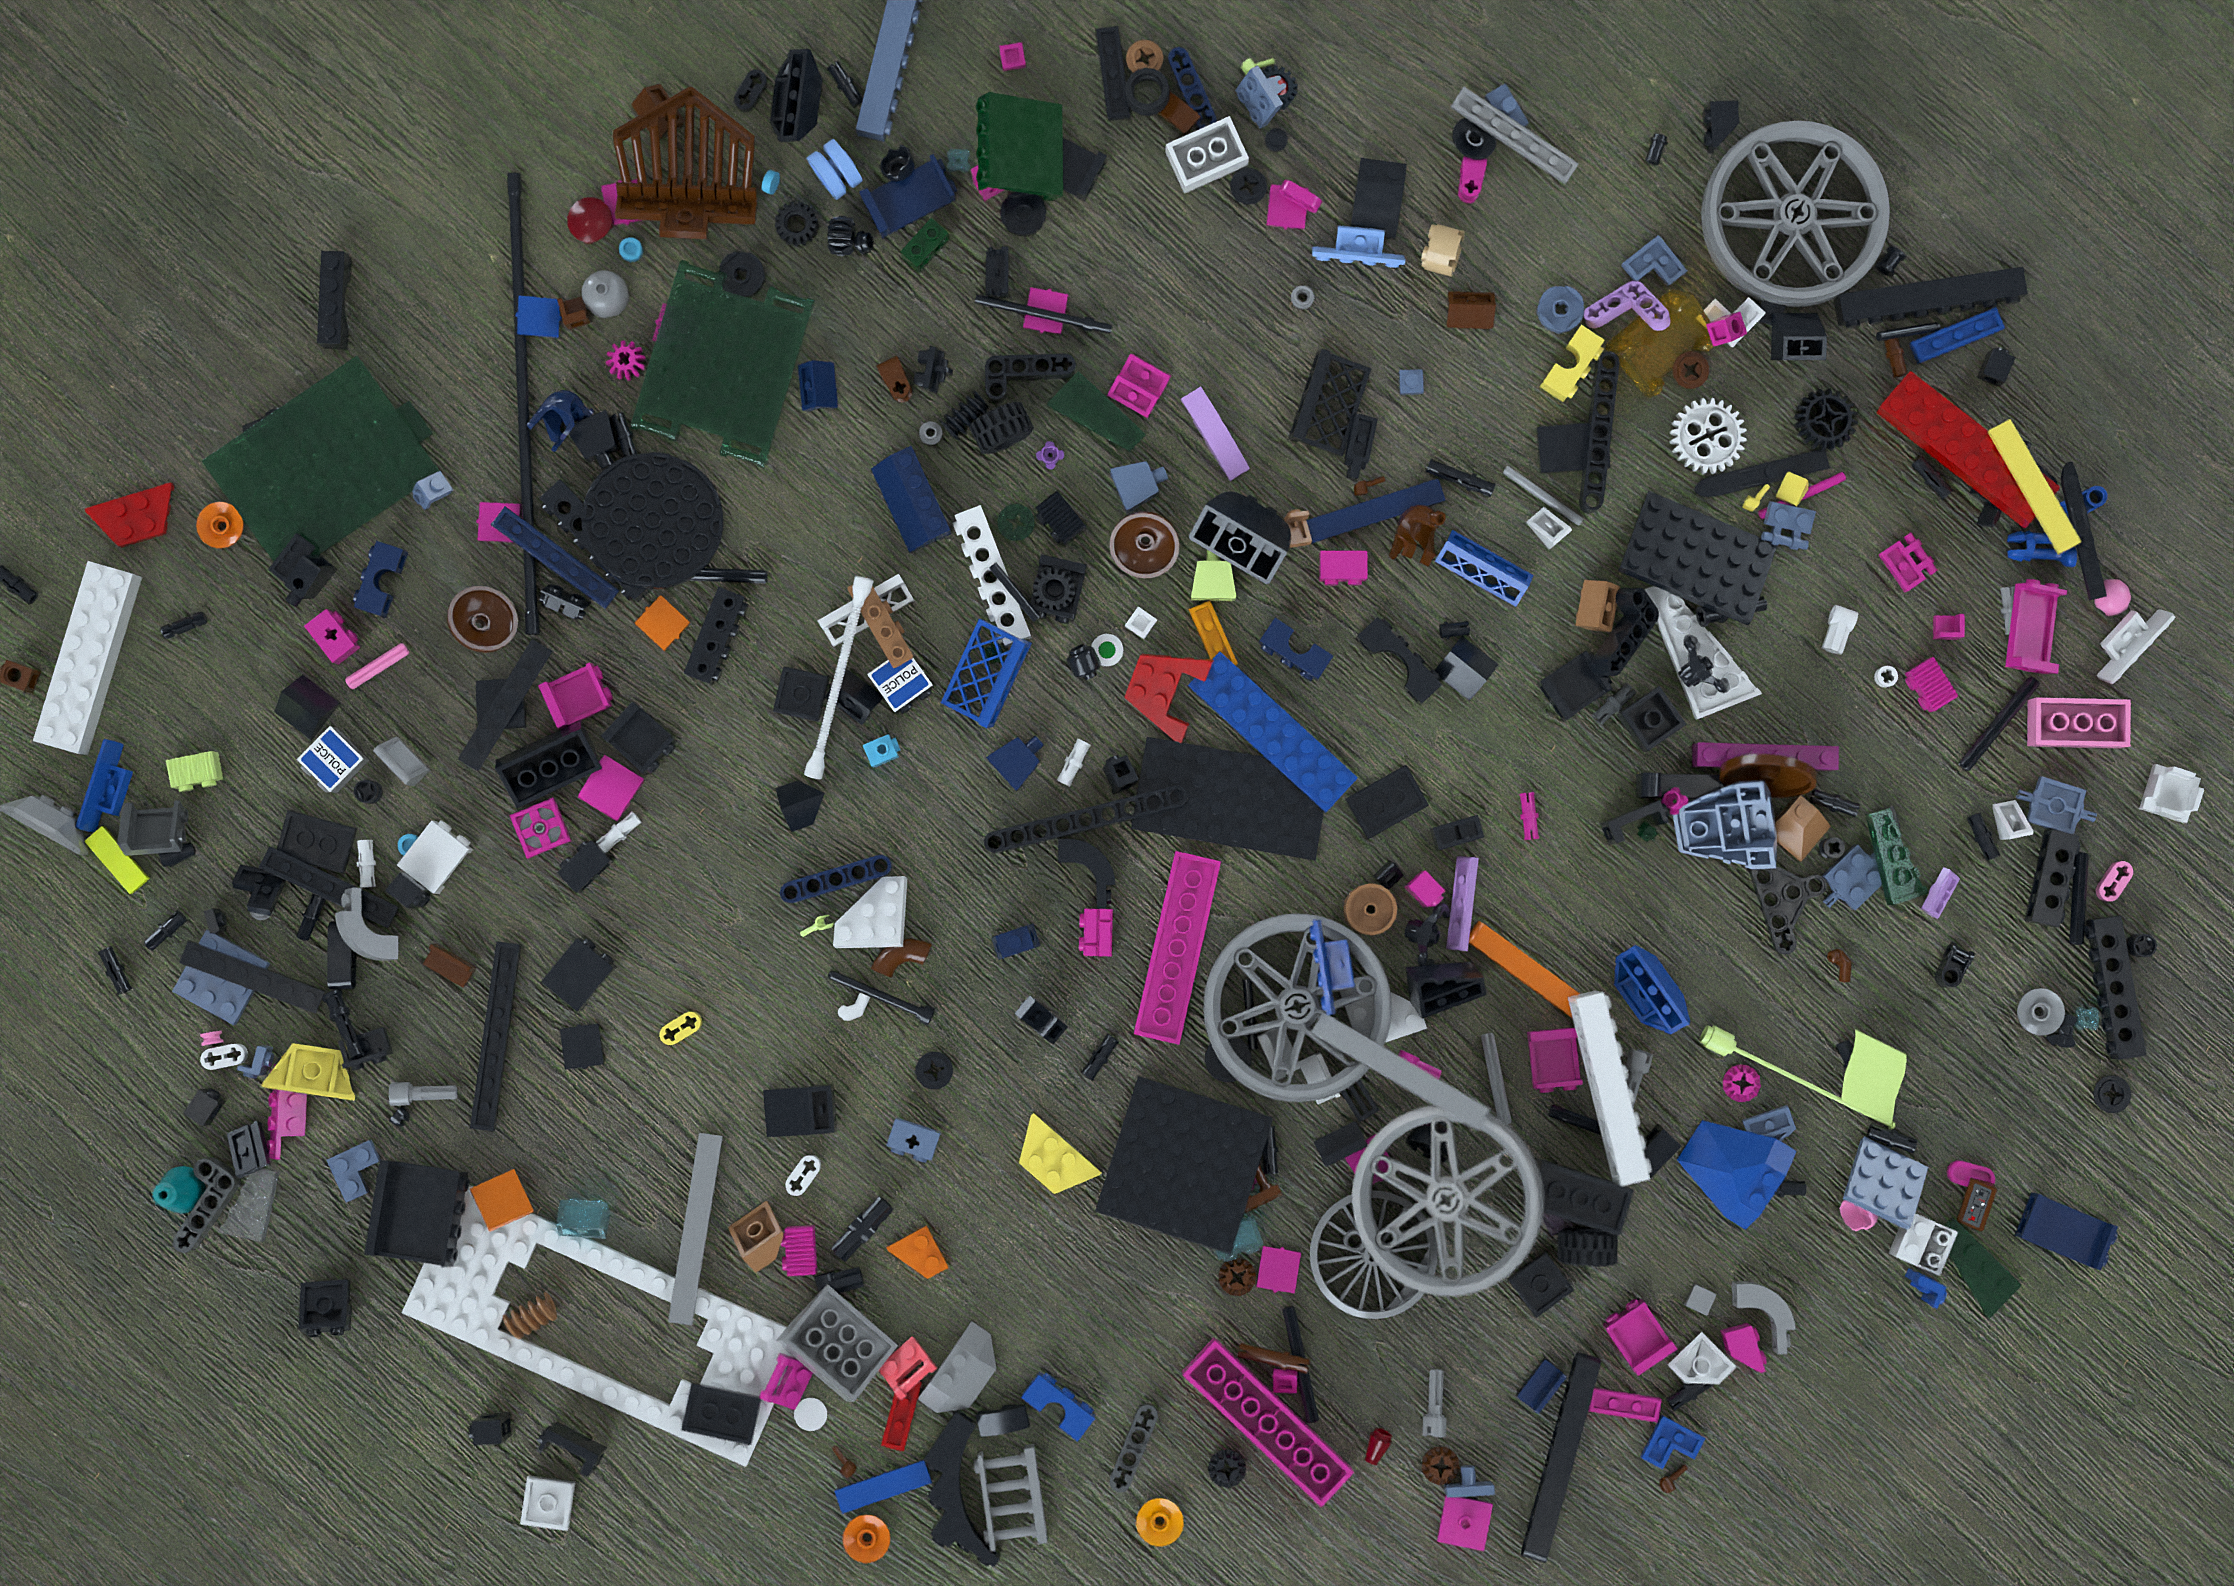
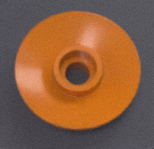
M214 502L207 505L200 512L196 527L199 537L205 544L213 548H227L240 539L244 529V521L239 510L233 505L226 502ZM225 522L226 528L224 530H220V524Z
M860 1515L852 1519L846 1526L843 1533V1545L847 1554L852 1559L861 1563H872L882 1558L887 1552L890 1545V1532L887 1525L880 1518L873 1515ZM865 1533H869L872 1536L870 1541L864 1540L863 1535Z

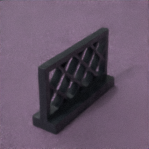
M1320 349L1316 352L1288 439L1295 442L1299 441L1342 457L1348 442L1353 414L1358 411L1371 368L1331 354V351ZM1331 360L1340 364L1343 370L1342 373L1332 376L1329 370ZM1357 369L1364 372L1361 382L1354 385L1348 372ZM1344 374L1350 387L1339 391L1334 379ZM1330 381L1336 394L1325 399L1321 389L1323 384ZM1352 389L1355 401L1353 404L1346 406L1341 394ZM1337 396L1343 409L1332 413L1327 401ZM1323 403L1329 416L1318 421L1314 410L1316 406ZM1345 411L1348 423L1346 426L1339 428L1334 416ZM1330 418L1336 431L1325 436L1320 422ZM1316 425L1322 437L1315 441L1306 438L1308 429ZM1337 433L1341 440L1339 449L1331 447L1327 437Z

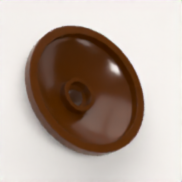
M1139 511L1123 517L1115 525L1111 533L1109 545L1111 556L1121 570L1134 577L1153 578L1164 574L1174 565L1179 554L1180 541L1176 529L1166 518L1157 513ZM1147 536L1150 540L1147 542L1143 541L1142 537Z
M473 586L460 591L452 599L447 611V623L452 635L460 644L470 650L487 653L498 651L511 642L518 628V616L514 605L503 593L486 586ZM475 623H480L483 627L479 628Z

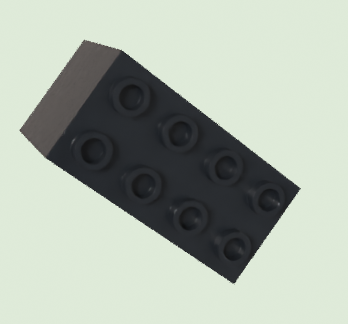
M1534 1157L1543 1185V1212L1621 1236L1633 1196V1189L1604 1178ZM1525 1191L1523 1192L1522 1199H1521V1203H1523L1524 1205H1525Z

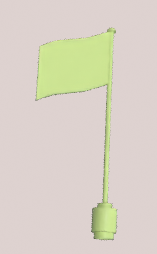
M1707 1025L1700 1035L1699 1042L1703 1043L1705 1048L1722 1056L1732 1054L1735 1051L1888 1126L1889 1130L1894 1129L1896 1126L1892 1120L1895 1100L1905 1074L1906 1054L1856 1029L1854 1048L1844 1074L1841 1098L1736 1047L1735 1036L1716 1026L1711 1027Z

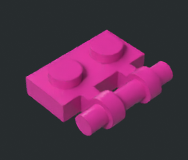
M1911 532L1903 537L1908 546L1904 547L1899 540L1878 554L1905 593L1926 579L1921 572L1923 569H1926L1929 575L1938 571L1933 564V558L1931 556L1928 557L1921 547L1922 543L1919 538L1916 539ZM1913 551L1920 563L1916 564L1909 553Z

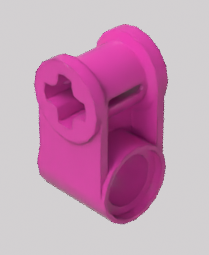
M1463 156L1458 188V197L1462 202L1466 204L1473 203L1478 198L1482 189L1487 159L1474 160ZM1467 187H1471L1472 193H1468Z

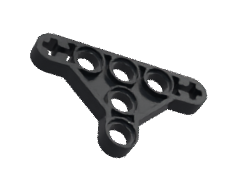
M1778 866L1767 869L1748 868L1773 947L1779 954H1791L1797 946L1793 928L1807 900L1824 893L1827 887L1826 881L1820 875L1800 878ZM1761 870L1769 874V880L1765 884L1757 880V874ZM1814 878L1818 879L1821 883V887L1817 892H1813L1809 888V882ZM1793 885L1798 889L1799 894L1795 899H1790L1787 896L1786 891L1789 886ZM1769 892L1776 896V903L1773 906H1768L1764 902V897ZM1775 915H1780L1784 921L1783 926L1778 929L1773 927L1771 923ZM1787 929V934H1783L1785 940L1790 941V945L1787 946L1788 950L1780 948L1779 944L1782 943L1781 935L1776 936L1775 932H1783Z

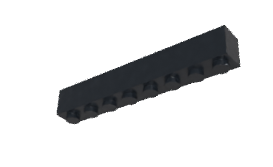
M2017 267L1843 293L1834 298L1838 326L1846 325V328L1849 329L1858 327L1860 323L1869 322V325L1883 323L1884 319H1892V322L1905 320L1906 316L1914 315L1915 318L1929 316L1931 312H1937L1938 315L1948 314L1952 312V309L1960 308V311H1969L1975 309L1977 305L1989 308L1997 306V302L2006 301L2007 305L2021 302L2020 299L2027 295L2028 292L2024 268Z

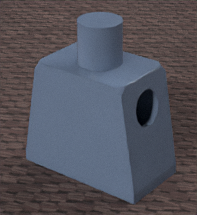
M1147 461L1110 469L1111 477L1126 514L1159 495L1156 484L1168 480L1164 466L1151 471Z

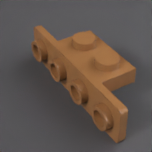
M851 585L847 589L853 598V585ZM872 586L871 592L865 599L860 612L893 668H897L913 659V654L901 635L905 631L898 620L894 622L890 616L893 610L887 600L882 602Z

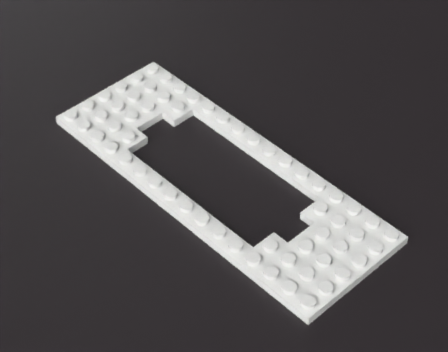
M469 1185L464 1197L466 1208L461 1216L460 1225L462 1232L457 1240L456 1249L458 1250V1257L453 1267L445 1268L440 1265L424 1263L402 1313L746 1467L775 1403L761 1400L751 1445L681 1431L691 1387L690 1382L682 1379L671 1404H668L525 1339L519 1340L511 1333L500 1329L503 1315L506 1314L511 1302L494 1295L508 1262L524 1269L527 1268L537 1243L670 1303L675 1277L533 1213L489 1232L470 1192V1188L473 1186ZM698 1287L694 1313L708 1319L697 1346L714 1353L700 1384L759 1396L761 1391L765 1390L778 1363L779 1353L794 1357L776 1341L787 1327ZM786 1366L774 1393H776L788 1366Z

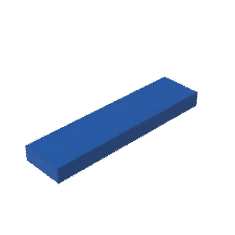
M1995 307L1910 342L1909 345L1917 364H1921L2005 329V326Z
M923 1459L835 1489V1494L843 1514L932 1483V1479L926 1466V1461Z

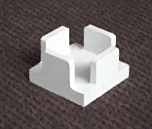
M2153 764L2139 809L2187 823L2190 813L2198 810L2204 789L2198 787L2201 778L2195 777L2196 773L2181 768Z

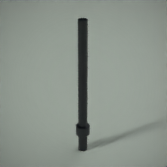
M976 294L975 298L976 304L1082 327L1083 330L1089 332L1096 330L1111 334L1112 324L1095 321V318L1087 316L1085 318L979 294Z

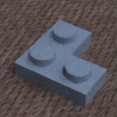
M1659 235L1621 264L1633 281H1639L1654 269L1667 287L1687 272V269Z
M372 1139L326 1160L346 1203L369 1193L360 1170L381 1160Z

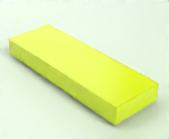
M101 826L84 841L129 894H133L150 879L130 855H124L117 844L118 841L105 826Z

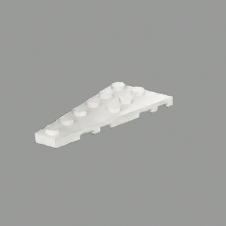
M1655 586L1645 589L1658 608L1659 618L1656 623L1695 720L1762 694L1748 679L1749 677L1745 672L1741 671L1736 665L1733 658L1711 632L1699 625L1696 615L1685 605L1681 597ZM1690 634L1698 639L1697 644H1695L1697 656H1707L1714 665L1712 675L1720 680L1722 678L1728 680L1730 689L1727 693H1720L1713 685L1703 681L1695 687L1693 685L1687 687L1681 680L1678 672L1681 671L1682 666L1688 663V650L1683 642L1685 635Z

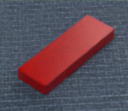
M904 1377L899 1384L902 1385L908 1377ZM919 1381L912 1387L903 1400H900L894 1393L881 1446L904 1452L922 1381Z

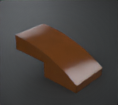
M1172 92L1169 94L1167 105L1158 113L1185 136L1201 119L1199 114Z

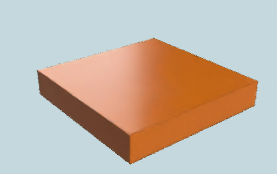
M514 1169L470 1188V1192L489 1232L534 1212Z

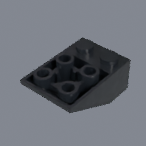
M834 1084L763 1090L767 1137L837 1132Z

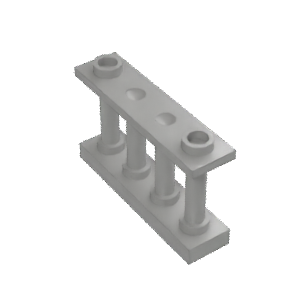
M1035 1444L1025 1445V1452H1021V1455L984 1460L983 1451H980L977 1455L978 1459H974L975 1473H980L988 1530H984V1539L986 1545L990 1544L991 1551L996 1550V1541L1032 1536L1033 1538L1037 1537L1038 1544L1047 1543L1048 1541ZM1021 1464L1022 1467L1027 1466L1028 1475L1024 1476V1479L990 1484L987 1482V1469ZM1022 1488L1030 1490L1031 1499L1025 1503L991 1507L989 1493ZM1024 1512L1034 1514L1035 1523H1031V1526L994 1531L992 1517Z

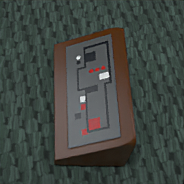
M1970 1177L1956 1219L1957 1222L1983 1232L1997 1192L1994 1183Z

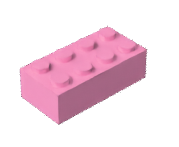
M2033 698L2028 700L2027 746L2077 748L2130 747L2131 700Z

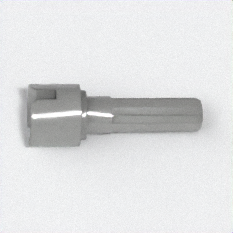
M1630 1048L1626 1067L1629 1070L1626 1085L1627 1089L1630 1088L1633 1093L1634 1102L1631 1103L1633 1109L1643 1074L1649 1073L1653 1054Z
M391 1082L389 1085L390 1106L410 1105L413 1103V1100L456 1099L458 1093L457 1086H413L410 1082Z
M1440 1369L1430 1370L1428 1414L1423 1416V1436L1446 1437L1447 1417L1442 1415L1444 1372Z

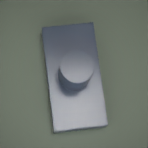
M1506 83L1485 95L1484 98L1488 103L1522 126H1528L1529 122Z
M1474 1465L1461 1466L1462 1483L1444 1484L1447 1498L1495 1495L1492 1481L1476 1482Z

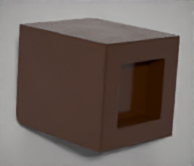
M582 297L564 301L562 298L557 299L564 325L569 330L591 323Z

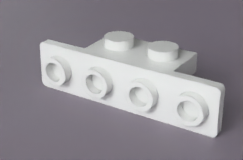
M2158 609L2145 623L2138 612L2131 610L2100 643L2111 660L2097 674L2098 679L2110 684H2114L2120 679L2122 674L2136 662L2138 657L2175 619L2174 614Z

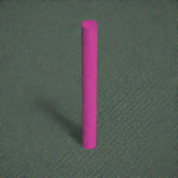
M1840 472L1808 487V491L1801 501L1845 481V474ZM1782 500L1779 501V502H1777V503H1781V504H1785V505H1790V506H1792L1791 504H1789V503H1787V502H1784V501H1782ZM1767 507L1758 511L1761 519L1765 518Z

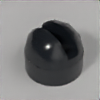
M402 1106L389 1119L393 1125L398 1127L405 1126L402 1119L407 1122L410 1119L409 1113Z

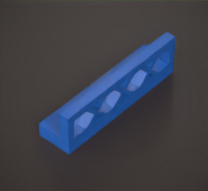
M1454 530L1451 531L1435 560L1436 563L1515 607L1528 589L1534 576ZM1448 550L1456 555L1458 561L1450 562L1443 558ZM1471 563L1475 565L1478 572H1468L1465 564ZM1493 575L1497 578L1498 583L1490 584L1486 582L1485 576ZM1512 586L1518 589L1519 593L1516 598L1509 595L1505 587Z

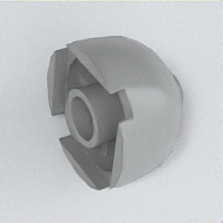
M608 270L597 271L590 274L582 286L583 302L586 308L595 316L601 318L617 316L627 307L629 301L628 288L625 281L616 273Z

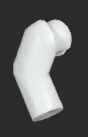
M859 993L855 1004L848 1007L843 1005L839 1008V1017L845 1021L861 1017L870 996Z

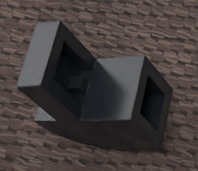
M1031 996L1023 1001L1015 1012L1021 1020L1053 1045L1068 1028L1057 1016Z

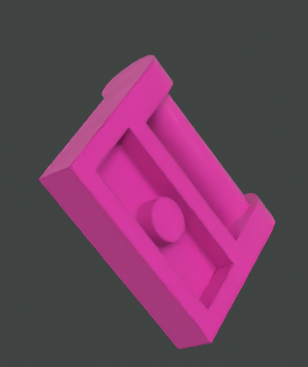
M779 1353L778 1363L765 1390L761 1391L759 1398L766 1402L795 1410L813 1372L796 1358ZM786 1366H788L776 1393H774Z

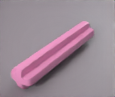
M403 643L398 644L345 679L347 685L351 689L360 686L409 654L408 648Z

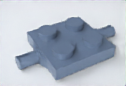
M2041 776L2038 778L2036 788L2032 793L2019 789L2017 792L2019 795H2016V799L2029 802L2027 821L2045 828L2074 834L2076 825L2081 818L2094 822L2096 820L2094 817H2097V813L2084 810L2083 801L2087 790Z
M1854 844L1822 875L1832 891L1823 900V903L1830 908L1838 899H1841L1852 910L1860 907L1889 879L1877 863L1887 852L1879 846L1875 852L1869 855L1858 844Z

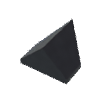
M798 780L775 788L781 811L791 832L814 824L825 794L824 792Z

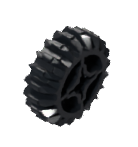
M1820 388L1816 394L1810 392L1808 398L1804 397L1801 399L1802 405L1796 407L1799 413L1794 415V419L1800 422L1796 423L1794 428H1801L1802 430L1797 434L1798 437L1805 435L1806 438L1803 444L1811 441V449H1815L1819 444L1820 451H1824L1826 447L1833 451L1835 445L1841 448L1844 446L1843 441L1848 442L1851 440L1849 434L1853 435L1856 432L1851 426L1857 425L1858 421L1852 419V417L1857 415V411L1850 410L1854 403L1847 404L1845 402L1848 400L1847 395L1840 398L1841 392L1839 390L1832 395L1831 388L1826 389L1825 393ZM1818 403L1817 416L1809 419L1810 409L1814 404ZM1829 404L1835 406L1839 410V412H1834L1833 410H1831ZM1824 416L1828 417L1829 419H1833L1827 424L1822 420L1818 421ZM1842 420L1841 431L1834 437V424ZM1812 427L1819 428L1822 432V436L1817 434L1812 429Z

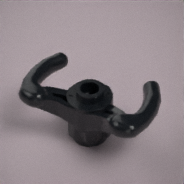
M1690 634L1685 635L1683 642L1688 650V663L1682 666L1681 671L1678 672L1681 680L1687 687L1692 685L1695 687L1703 681L1713 685L1718 692L1727 693L1730 689L1728 680L1726 678L1720 680L1712 675L1714 665L1707 656H1697L1695 644H1697L1698 639Z
M1438 903L1433 908L1432 914L1425 921L1418 919L1409 920L1406 925L1405 938L1418 945L1419 955L1417 963L1419 966L1435 965L1433 959H1428V947H1432L1433 944H1437L1439 941L1440 931H1438V927L1435 925L1441 915L1444 918L1450 917V909L1446 903Z

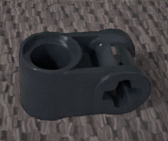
M1952 941L1946 948L1943 959L1935 972L1936 983L1943 988L1958 986L1971 965L1975 953L1965 951ZM1947 971L1952 974V981L1950 983L1944 977Z

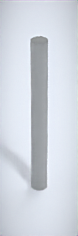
M1508 465L1502 472L1577 526L1583 521L1584 518Z

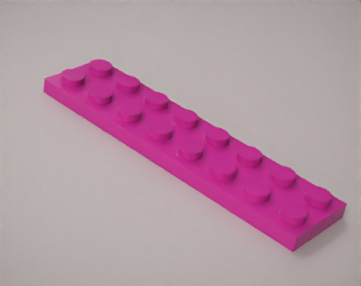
M1175 851L1135 1025V1035L1180 1044L1221 861Z

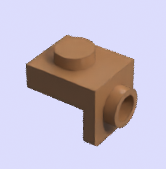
M1300 509L1289 511L1283 519L1291 531L1289 548L1310 545L1312 542L1306 519L1310 516L1308 510L1300 511Z

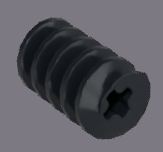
M975 390L972 391L974 399L969 396L965 397L967 405L962 402L958 403L960 411L952 408V417L944 414L945 423L939 420L949 435L957 441H960L959 432L967 435L965 427H970L973 420L979 418L981 414L983 415L988 412V405Z

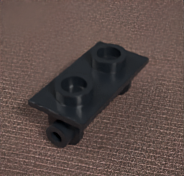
M548 584L540 591L543 594L539 602H542L543 606L559 612L561 605L565 607L562 614L575 620H583L586 612L583 610L591 605V602L586 601L583 596L570 594L559 585Z

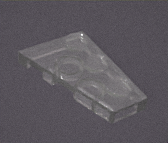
M262 1168L249 1175L240 1191L241 1195L236 1204L228 1212L227 1220L218 1230L219 1233L258 1242L265 1241L279 1171Z

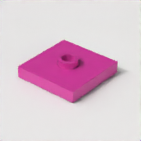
M1445 1495L1437 1542L1484 1551L1493 1503L1467 1497L1447 1498Z

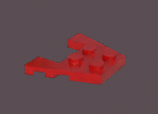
M1141 654L1124 698L1170 738L1181 744L1188 730L1189 723L1168 715V711L1182 674L1186 673L1206 681L1214 660Z

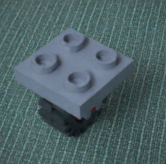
M1257 65L1249 70L1235 90L1239 100L1244 103L1250 112L1252 120L1257 123L1259 128L1268 125L1274 115L1280 112L1281 109H1286L1297 95L1296 89L1298 84H1293L1296 79L1295 77L1290 78L1289 76L1292 73L1290 71L1285 73L1284 67L1278 70V66L1274 65L1272 69L1269 66L1261 71Z

